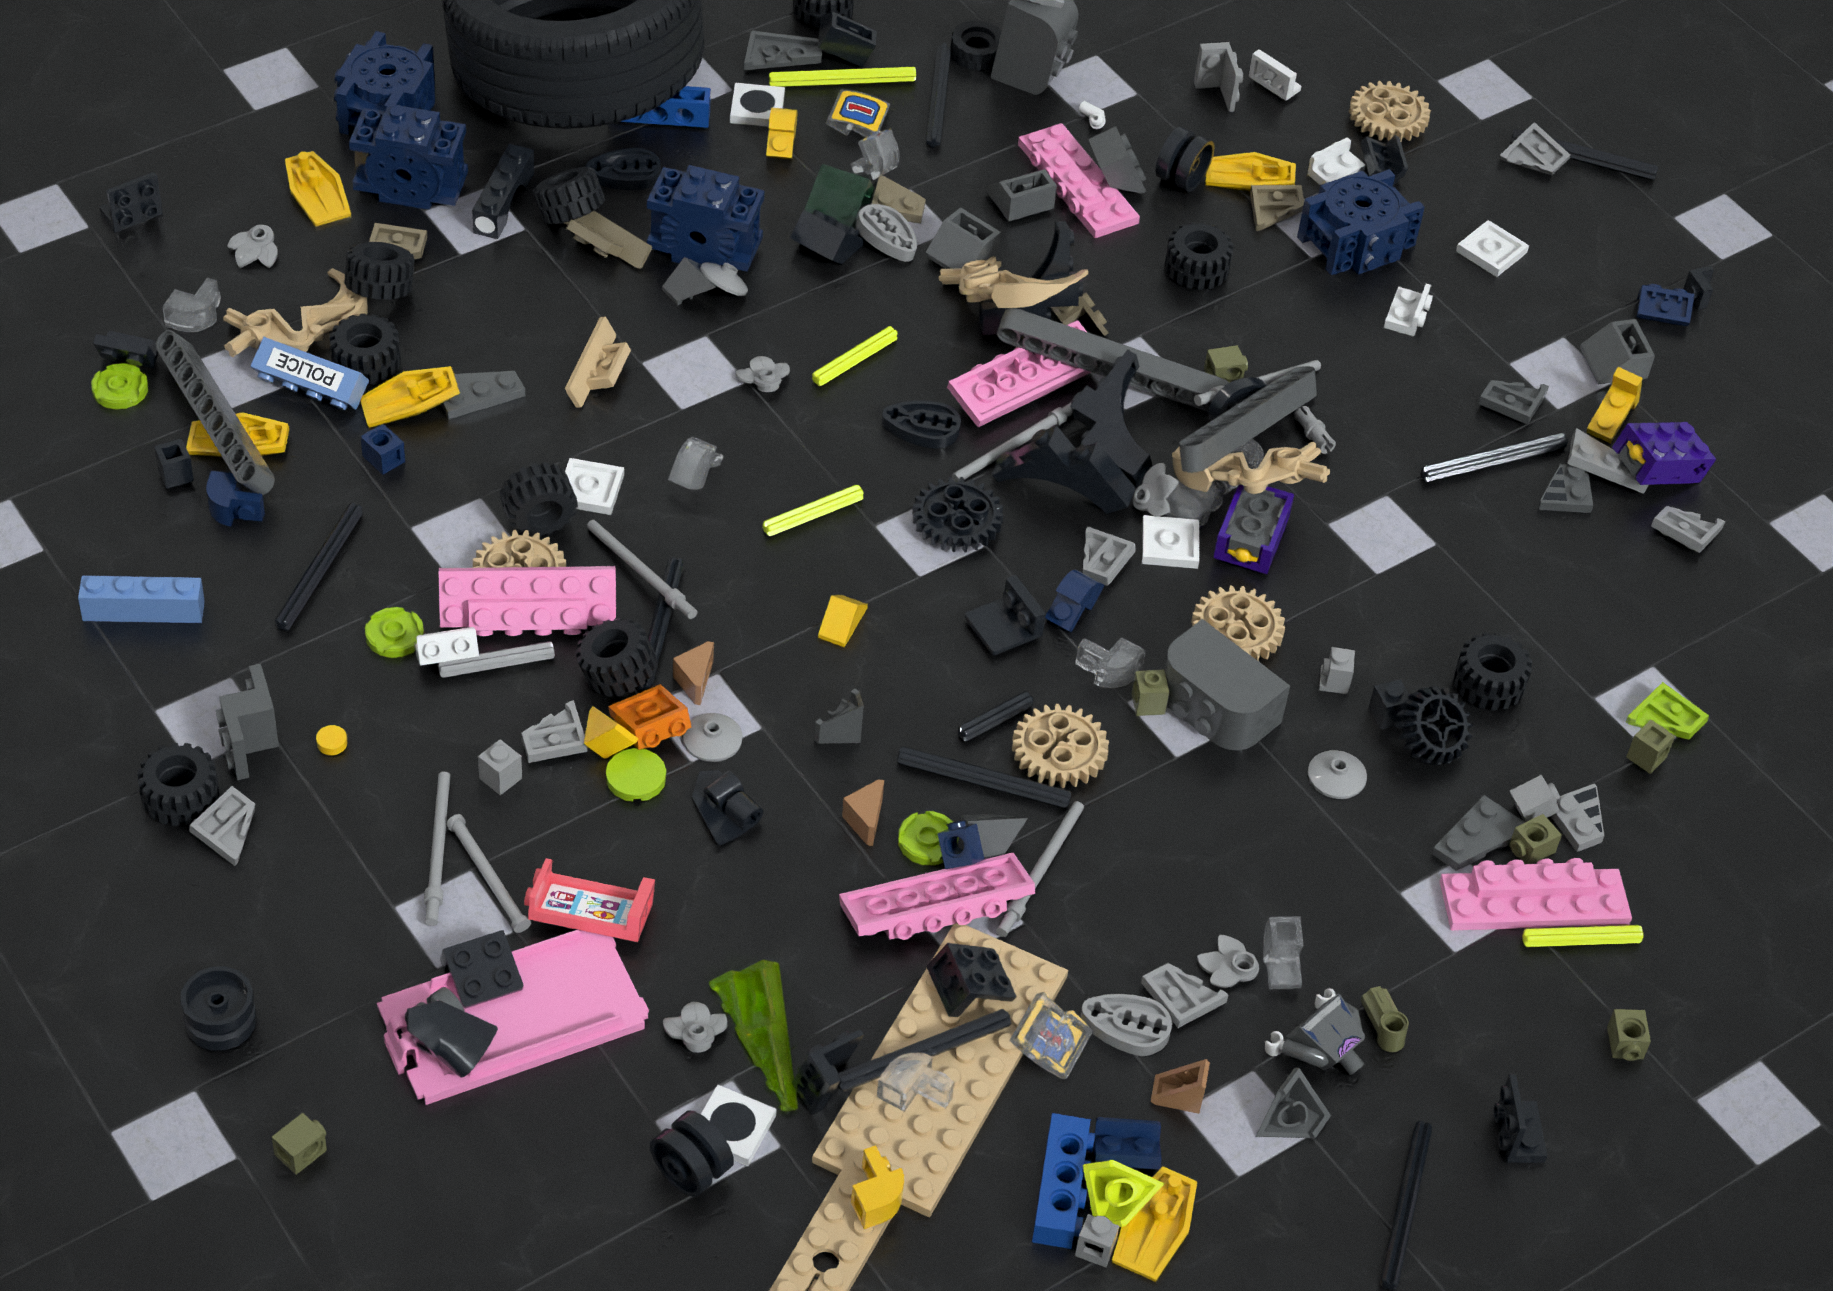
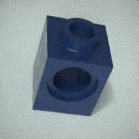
M384 424L369 430L361 436L362 456L382 475L405 462L404 442Z
M965 820L947 824V830L937 833L945 869L973 865L985 859L977 824L966 825ZM957 837L961 838L964 843L963 850L957 844Z

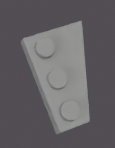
M1575 429L1571 439L1567 464L1643 494L1648 485H1640L1635 479L1636 476L1632 475L1619 458V454H1616L1613 449L1581 430Z

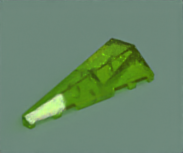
M761 960L740 972L730 970L709 981L711 989L717 991L723 1002L721 1004L723 1010L730 1014L736 1024L734 1029L754 1064L761 1068L766 1076L767 1081L765 1083L769 1089L775 1092L781 1102L779 1106L781 1111L798 1109L796 1089L792 1085L794 1074L779 963Z

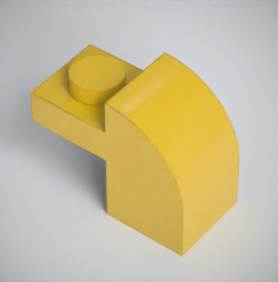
M771 108L766 157L792 160L797 126V110Z
M876 1145L863 1150L862 1169L868 1180L852 1185L851 1204L864 1229L891 1219L898 1212L903 1197L904 1173L902 1168L892 1171L887 1157H881Z

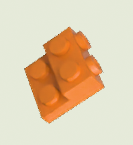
M661 684L608 706L610 716L619 725L638 738L637 742L633 744L638 750L654 748L662 740L669 737L682 736L688 729L692 728L688 708Z

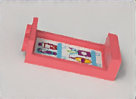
M546 858L542 868H537L535 871L533 888L528 887L524 905L529 906V920L638 942L653 905L655 879L643 877L637 891L555 874L552 872V859Z

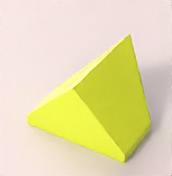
M1114 1160L1083 1165L1092 1215L1095 1217L1105 1216L1113 1224L1119 1225V1227L1126 1226L1165 1184Z

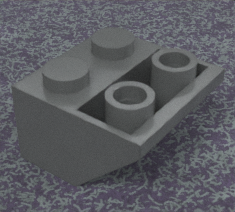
M1115 126L1088 139L1110 187L1141 194L1146 192L1142 182L1147 179L1141 166H1139L1140 163L1125 133L1120 135Z
M1045 169L985 185V190L1008 222L1054 208L1057 185Z
M960 207L943 221L925 256L945 269H962L967 262L975 260L986 261L990 257H997L999 254L1001 232Z
M1636 319L1610 322L1580 345V349L1598 385L1612 383L1613 375L1618 367L1643 379H1647L1655 358Z

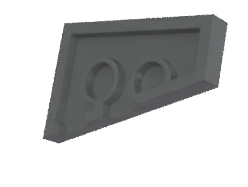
M751 31L744 61V70L821 63L823 50L818 48L819 39Z
M515 371L454 374L460 394L440 405L447 418L452 419L525 397V387Z
M1484 795L1434 846L1432 855L1457 871L1484 858L1486 853L1496 848L1503 849L1509 846L1515 827L1525 822Z

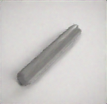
M549 641L480 653L478 657L439 662L438 670L440 676L445 678L553 659L555 651L552 642Z

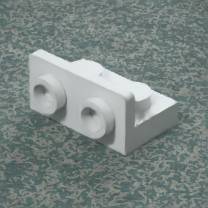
M1261 50L1253 53L1248 77L1285 101L1301 91V85L1295 82L1297 73Z
M1345 138L1321 151L1315 152L1310 158L1307 175L1319 185L1362 170L1365 172L1366 165L1349 151L1351 140Z
M1426 284L1423 293L1398 287L1385 320L1384 328L1411 336L1415 335L1417 327L1423 328L1427 312H1424V310L1429 311L1433 295H1429L1431 285Z
M474 627L418 635L416 637L417 644H415V650L420 665L479 656Z

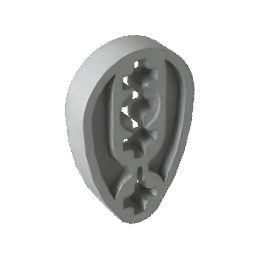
M871 204L863 207L859 212L856 222V229L860 231L859 234L868 243L888 256L905 262L913 260L917 250V240L912 227L903 215L897 210L881 204Z
M1107 994L1089 998L1082 1005L1080 1017L1082 1023L1096 1037L1121 1051L1137 1056H1149L1161 1051L1169 1041L1172 1029L1171 1016L1162 1004L1153 999L1128 994ZM1093 1010L1099 1011L1097 1017L1091 1015ZM1124 1019L1130 1020L1128 1025L1122 1024ZM1139 1022L1145 1023L1143 1030L1137 1028ZM1154 1027L1160 1028L1159 1034L1153 1033Z

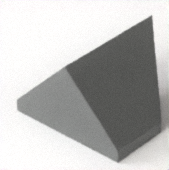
M686 257L682 259L662 286V290L677 306L682 304V300L686 298L693 299L694 295L708 292V290L718 287L702 274L700 270L702 264Z
M854 689L851 691L849 702L842 699L839 707L834 712L830 710L827 712L832 717L827 721L818 719L815 722L814 741L818 744L861 743L864 705L858 690Z
M997 814L961 816V821L965 820L966 825L977 824L985 859L1004 855L1028 819Z
M1294 1068L1278 1090L1256 1137L1316 1138L1331 1117L1300 1068Z

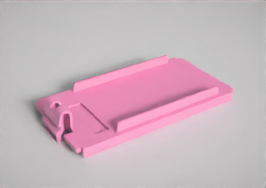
M579 929L512 951L524 985L523 989L491 1001L464 1008L465 1012L497 1026L498 1030L477 1065L469 1074L462 1078L437 1057L429 1056L414 1044V1036L407 1031V1022L405 1020V1013L408 1008H412L420 1002L427 1004L426 999L441 987L449 989L460 1001L450 973L381 997L382 1001L377 1003L378 1010L387 1028V1033L384 1034V1043L398 1075L405 1073L404 1067L407 1065L406 1056L413 1055L417 1067L407 1070L406 1074L417 1100L424 1098L426 1105L645 1029L644 1020L648 1019L649 1009L643 997H639L615 948L616 942L614 938L582 930L579 931ZM400 1028L403 1032L401 1034V1039H399V1036L397 1034V1030Z

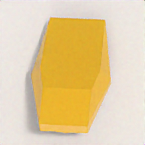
M314 151L300 152L296 156L285 159L290 192L315 227L351 217L340 175Z
M1256 152L1213 157L1206 173L1205 185L1250 191L1251 185H1295L1296 164Z
M449 366L404 371L364 394L360 401L367 425L371 428L419 415L460 394L452 367Z
M247 413L236 414L261 456L285 452L289 434L288 423ZM193 421L186 446L189 455L222 457L201 421Z
M1163 1166L1152 1178L1165 1184L1126 1226L1121 1227L1112 1258V1263L1154 1282L1157 1281L1189 1233L1197 1181Z

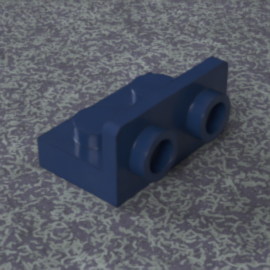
M1657 284L1642 285L1637 296L1639 299L1637 318L1682 326L1690 324L1694 294L1687 293L1686 290L1680 288L1672 290L1663 289Z
M1096 1118L1093 1145L1095 1162L1114 1160L1130 1168L1161 1169V1123L1159 1121Z

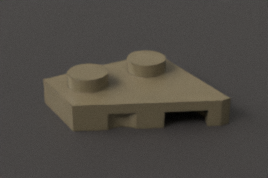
M879 175L872 204L889 206L901 213L908 222L921 224L926 199L885 176Z
M1251 185L1250 196L1256 231L1265 229L1302 212L1304 205L1302 185Z
M375 223L369 242H384L400 246L410 251L414 259L422 258L428 236L427 230Z

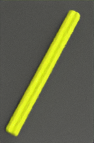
M915 67L769 73V85L777 87L914 82L916 80Z

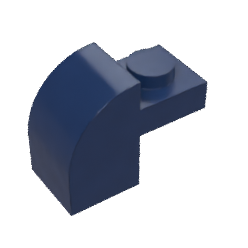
M211 471L206 485L211 516L217 522L226 526H232L234 518L262 522L265 514L263 495L242 492L241 484L236 480L233 473Z
M1076 569L1070 571L1057 587L1056 591L1058 594L1045 618L1072 632L1085 607L1092 610L1105 585Z

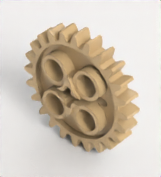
M1378 81L1377 86L1370 82L1368 88L1361 86L1360 91H1355L1354 96L1351 98L1349 113L1351 114L1350 119L1355 120L1354 126H1362L1361 132L1369 131V137L1378 135L1379 141L1384 137L1389 141L1396 135L1400 137L1402 142V137L1410 141L1412 135L1419 137L1420 132L1424 133L1425 127L1428 126L1431 110L1428 109L1429 103L1424 102L1425 97H1417L1418 91L1410 92V86L1401 88V83L1392 86L1391 81H1388L1387 85H1383L1381 81Z
M513 530L512 536L508 537L505 532H502V539L499 540L492 536L491 544L483 542V550H476V558H473L472 568L566 567V559H564L563 551H558L557 543L550 545L549 537L540 540V533L538 532L533 537H530L528 530H525L523 535H518V532Z
M1232 585L1229 587V592H1225L1221 587L1218 588L1217 594L1209 591L1208 597L1202 596L1200 604L1195 605L1191 621L1194 626L1201 619L1205 620L1257 661H1259L1260 656L1268 659L1269 652L1276 653L1277 646H1281L1285 632V626H1283L1285 618L1280 617L1281 609H1274L1275 601L1265 602L1266 594L1259 597L1255 596L1256 589L1246 593L1244 586L1240 588V591H1235Z
M1056 704L1055 710H1050L1047 705H1044L1042 713L1034 708L1032 716L1025 714L1023 722L1018 721L1017 730H1014L1012 751H1015L1014 760L1020 761V769L1028 768V777L1035 774L1039 775V783L1044 779H1048L1049 785L1053 786L1055 781H1059L1061 787L1065 788L1066 781H1070L1074 787H1077L1078 779L1088 783L1089 775L1096 778L1098 769L1103 770L1109 751V740H1106L1107 732L1100 731V722L1092 723V714L1083 717V709H1079L1074 713L1072 712L1071 705H1068L1066 710H1061L1059 704Z

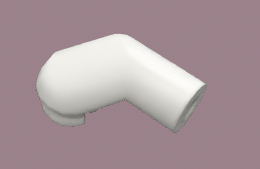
M1086 101L1080 104L1079 112L1089 117V123L1092 128L1100 129L1105 125L1104 110Z

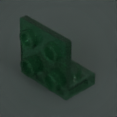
M822 164L805 210L813 213L814 209L838 219L839 222L853 227L864 196L871 198L874 187L868 178Z

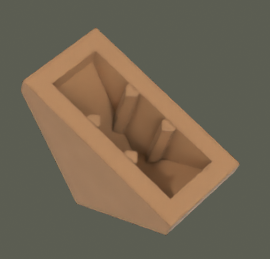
M708 641L673 658V678L696 705H701L714 661V642Z
M880 779L843 799L842 817L866 845L869 846L874 844L883 800L884 780Z
M1204 1059L1156 1074L1151 1102L1154 1105L1199 1114L1205 1093L1210 1062Z

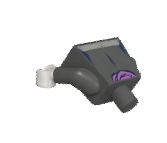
M1331 988L1324 991V997L1320 994L1316 995L1315 1007L1317 1010L1286 1036L1288 1038L1286 1041H1283V1035L1279 1031L1271 1033V1041L1273 1043L1265 1041V1051L1267 1054L1277 1056L1283 1053L1322 1070H1327L1339 1062L1347 1073L1352 1075L1365 1064L1353 1050L1365 1039L1359 1011L1354 1006L1345 1002L1339 993L1335 995V991Z

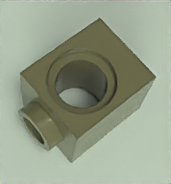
M1238 345L1207 350L1204 370L1206 373L1223 378L1230 383L1244 378V373L1248 370V361L1246 356L1242 355Z
M1165 670L1135 671L1131 694L1136 716L1165 714L1169 697Z
M1650 720L1634 735L1626 757L1651 774L1667 758L1675 735L1653 720Z
M1542 814L1515 827L1509 846L1514 855L1520 858L1524 864H1534L1556 853L1562 834Z
M1614 1009L1607 1026L1612 1058L1629 1061L1644 1059L1651 1043L1645 1010Z
M301 1113L272 1136L274 1155L297 1175L327 1151L324 1127L317 1120L311 1121L304 1113Z

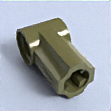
M1381 986L1370 988L1367 993L1362 995L1361 1003L1378 1034L1377 1044L1384 1051L1397 1052L1405 1044L1409 1025L1408 1018L1397 1010L1387 989H1383Z

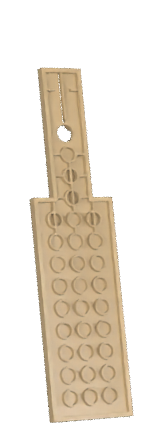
M953 924L934 957L947 943L993 948L999 955L1000 962L1011 981L1017 997L1013 1002L976 998L958 1018L949 1017L932 978L926 969L871 1060L1000 1009H1004L1009 1013L1011 1025L855 1087L812 1156L813 1164L837 1174L838 1177L769 1291H807V1289L808 1291H850L891 1220L889 1219L884 1223L864 1229L851 1204L852 1185L868 1180L862 1169L864 1149L876 1145L881 1157H887L892 1171L902 1168L904 1188L901 1205L930 1218L1025 1052L1014 1041L1017 1031L1036 1000H1039L1048 1009L1050 1008L1067 978V969L967 925ZM821 1252H829L837 1257L839 1264L836 1269L831 1268L821 1272L814 1267L813 1258Z

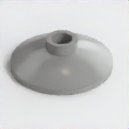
M705 262L700 266L702 274L719 288L739 296H744L748 292L746 284L737 275L738 270L733 265L724 263L722 266L716 263Z
M707 713L693 718L690 721L692 728L688 729L683 735V743L687 751L692 756L708 762H719L732 757L740 749L743 739L740 726L730 717L718 713Z
M1329 750L1319 753L1311 760L1308 767V778L1312 786L1321 794L1335 799H1347L1356 796L1364 789L1367 781V772L1364 765L1355 756L1344 751Z

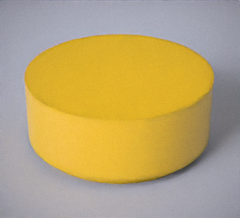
M336 725L321 728L316 735L317 748L326 755H337L343 752L347 747L345 730Z

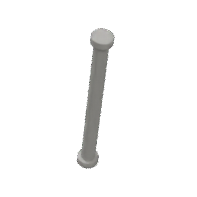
M461 814L450 817L446 823L448 829L455 832L511 919L513 930L516 933H521L528 929L531 921L528 919V916L521 913L465 826L466 821Z

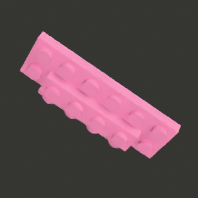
M1062 123L1019 137L1018 145L1028 156L1032 165L1037 167L1038 170L1045 169L1057 185L1056 193L1058 197L1064 200L1069 206L1070 211L1078 217L1094 238L1139 224L1140 216L1117 188L1109 186L1102 170Z
M1078 320L1067 325L1087 332ZM1016 347L1013 351L1005 355L999 354L992 361L984 365L978 364L971 371L949 381L947 388L976 426L980 427L1091 372Z
M615 566L439 568L440 628L474 627L478 636L492 635L493 630H505V634L510 636L521 635L523 633L522 630H534L536 635H549L552 633V630H564V634L577 635L581 633V629H587V626L601 625L603 621H614L616 618Z
M1009 853L984 859L973 865L942 869L839 894L840 906L858 936L874 935L877 932L884 931L889 940L895 938L906 940L912 937L913 934L923 931L938 932L944 926L956 923L967 925L972 919L981 917L996 918L1002 912L1007 911V900H1018L1024 896L1035 894V883L1015 854Z
M1572 858L1566 863H1554L1551 859H1542L1536 864H1524L1522 860H1512L1507 865H1495L1493 861L1487 860L1480 862L1477 866H1473L1472 873L1441 874L1440 886L1451 931L1630 925L1632 920L1619 869H1594L1592 862L1583 863V860L1580 858Z

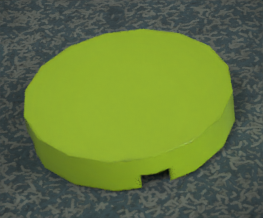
M130 364L109 365L106 367L107 370L98 371L91 381L93 397L97 403L106 408H130L140 403L148 393L147 376L145 373L140 372L138 367Z
M400 607L385 608L375 612L365 626L367 645L378 655L389 658L404 657L415 651V644H417L416 637L424 635L423 622L419 616L412 611L411 613L406 612L404 608Z
M637 748L623 750L614 755L607 764V785L615 796L625 801L633 802V799L649 800L658 795L665 786L666 768L664 762L657 754L647 749L638 750Z
M926 811L925 814L919 815L918 812L911 814L902 822L898 832V846L903 855L912 862L921 865L944 863L937 833L947 830V824L953 821L947 816L934 811Z

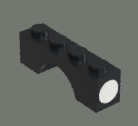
M512 144L508 145L472 209L474 234L494 239L500 237L507 224L510 204L516 189H526L534 175L533 149Z

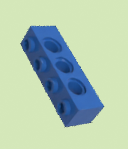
M685 86L680 92L660 106L621 122L708 128L711 88Z
M1052 1113L1034 1224L1033 1243L1071 1249L1074 1236L1079 1237L1082 1230L1083 1217H1078L1077 1212L1078 1208L1084 1209L1087 1189L1081 1188L1082 1180H1085L1083 1165L1091 1163V1161L1085 1160L1086 1152L1092 1153L1095 1133L1089 1132L1091 1119ZM1061 1179H1065V1180H1068V1181H1070V1182H1069V1183H1065V1182H1062V1181H1060V1180H1061ZM1055 1208H1064L1066 1211H1059Z

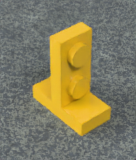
M1618 367L1613 375L1609 391L1587 427V433L1611 444L1630 409L1634 410L1639 402L1643 378Z

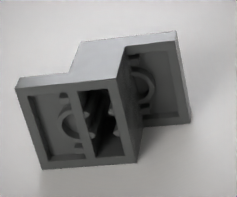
M261 664L249 666L250 678L245 679L247 690L219 696L221 709L215 710L219 728H221L218 729L221 745L226 750L228 770H235L237 780L249 778L246 754L279 747L274 707Z

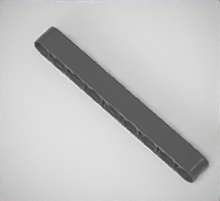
M1008 308L1004 311L997 330L998 338L1007 344L1104 377L1112 370L1115 360L1119 356H1123L1128 349L1137 355L1140 366L1129 384L1130 386L1207 412L1211 402L1198 406L1195 404L1194 397L1209 392L1213 387L1225 386L1229 383L1223 378L1018 308Z
M172 330L164 331L156 341V349L234 477L240 484L254 493L267 494L274 485V475L195 348Z
M1302 366L1290 370L1179 442L1182 471L1194 473L1207 469L1316 397L1315 368Z

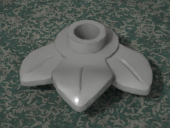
M262 224L252 227L247 232H240L234 235L227 245L229 249L236 250L235 259L239 268L257 259L264 266L270 268L278 255V249L273 243V230L269 226Z
M757 356L751 359L749 368L736 370L735 373L740 381L755 383L758 386V390L762 392H773L779 388L781 378L790 373V367L787 363L774 364L773 360L769 357Z
M1158 463L1147 471L1142 485L1135 490L1132 498L1135 508L1140 511H1148L1153 516H1162L1170 511L1166 498L1179 483L1176 478L1165 474L1166 466L1164 463Z
M1219 935L1218 951L1197 956L1200 967L1207 973L1212 974L1210 984L1217 987H1232L1239 981H1251L1257 976L1259 971V964L1255 956L1246 952L1244 944L1239 940L1226 935Z
M690 1002L681 1010V1016L664 1018L663 1027L670 1037L683 1040V1043L690 1051L704 1052L711 1047L714 1036L726 1029L727 1017L721 1013L710 1015L709 1009L705 1004Z

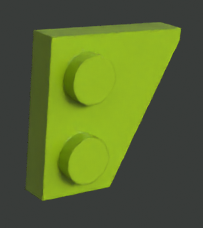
M1662 682L1627 716L1626 723L1643 728L1650 720H1653L1676 737L1690 739L1707 723L1709 715Z

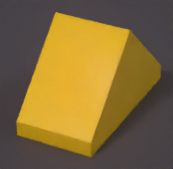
M831 595L818 638L845 648L867 610L868 604L843 595Z
M595 707L590 709L584 744L598 755L606 759L637 742L638 738Z

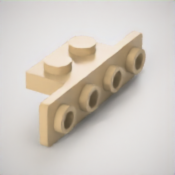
M605 316L599 318L565 387L568 397L576 408L583 406L590 390L614 387L631 351L627 342L613 344L616 333Z

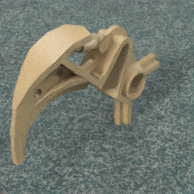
M993 256L986 261L975 260L967 262L962 269H941L939 281H942V284H959V292L966 295L967 302L993 299L998 308H1020L1033 306L1061 292L1069 285L1078 282L1088 275V269L1080 270L1065 278L1041 280L1012 274L1007 270L998 272V268L1001 267V261H996V257Z
M332 268L328 271V275L340 284L338 294L328 303L301 307L303 328L300 331H294L275 309L257 310L248 316L231 308L227 309V315L223 317V320L241 329V334L225 344V350L229 351L231 357H234L249 346L258 349L264 336L306 352L314 341L322 340L324 334L331 332L333 327L339 325V321L342 319L347 320L349 319L348 316H360V314L364 313L367 315V297L360 296L347 289L344 284L345 274Z
M1310 442L1302 449L1289 447L1269 449L1256 469H1250L1243 452L1226 455L1203 471L1188 473L1182 471L1180 446L1172 453L1173 469L1179 481L1189 488L1203 492L1209 490L1214 480L1228 481L1231 486L1241 484L1246 492L1257 494L1263 492L1268 484L1276 481L1294 484L1307 478L1325 483L1327 476L1330 474V469L1326 466L1310 462L1321 454V449L1316 448L1315 442Z

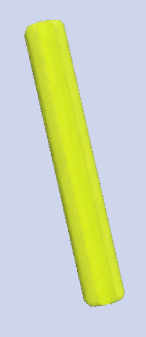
M891 326L881 330L812 373L813 382L818 386L826 384L896 341L897 331Z
M853 485L765 520L762 527L763 531L767 536H773L861 501L864 494L863 490L859 485Z
M1640 925L1525 929L1522 934L1523 943L1526 947L1641 943L1643 938V931Z

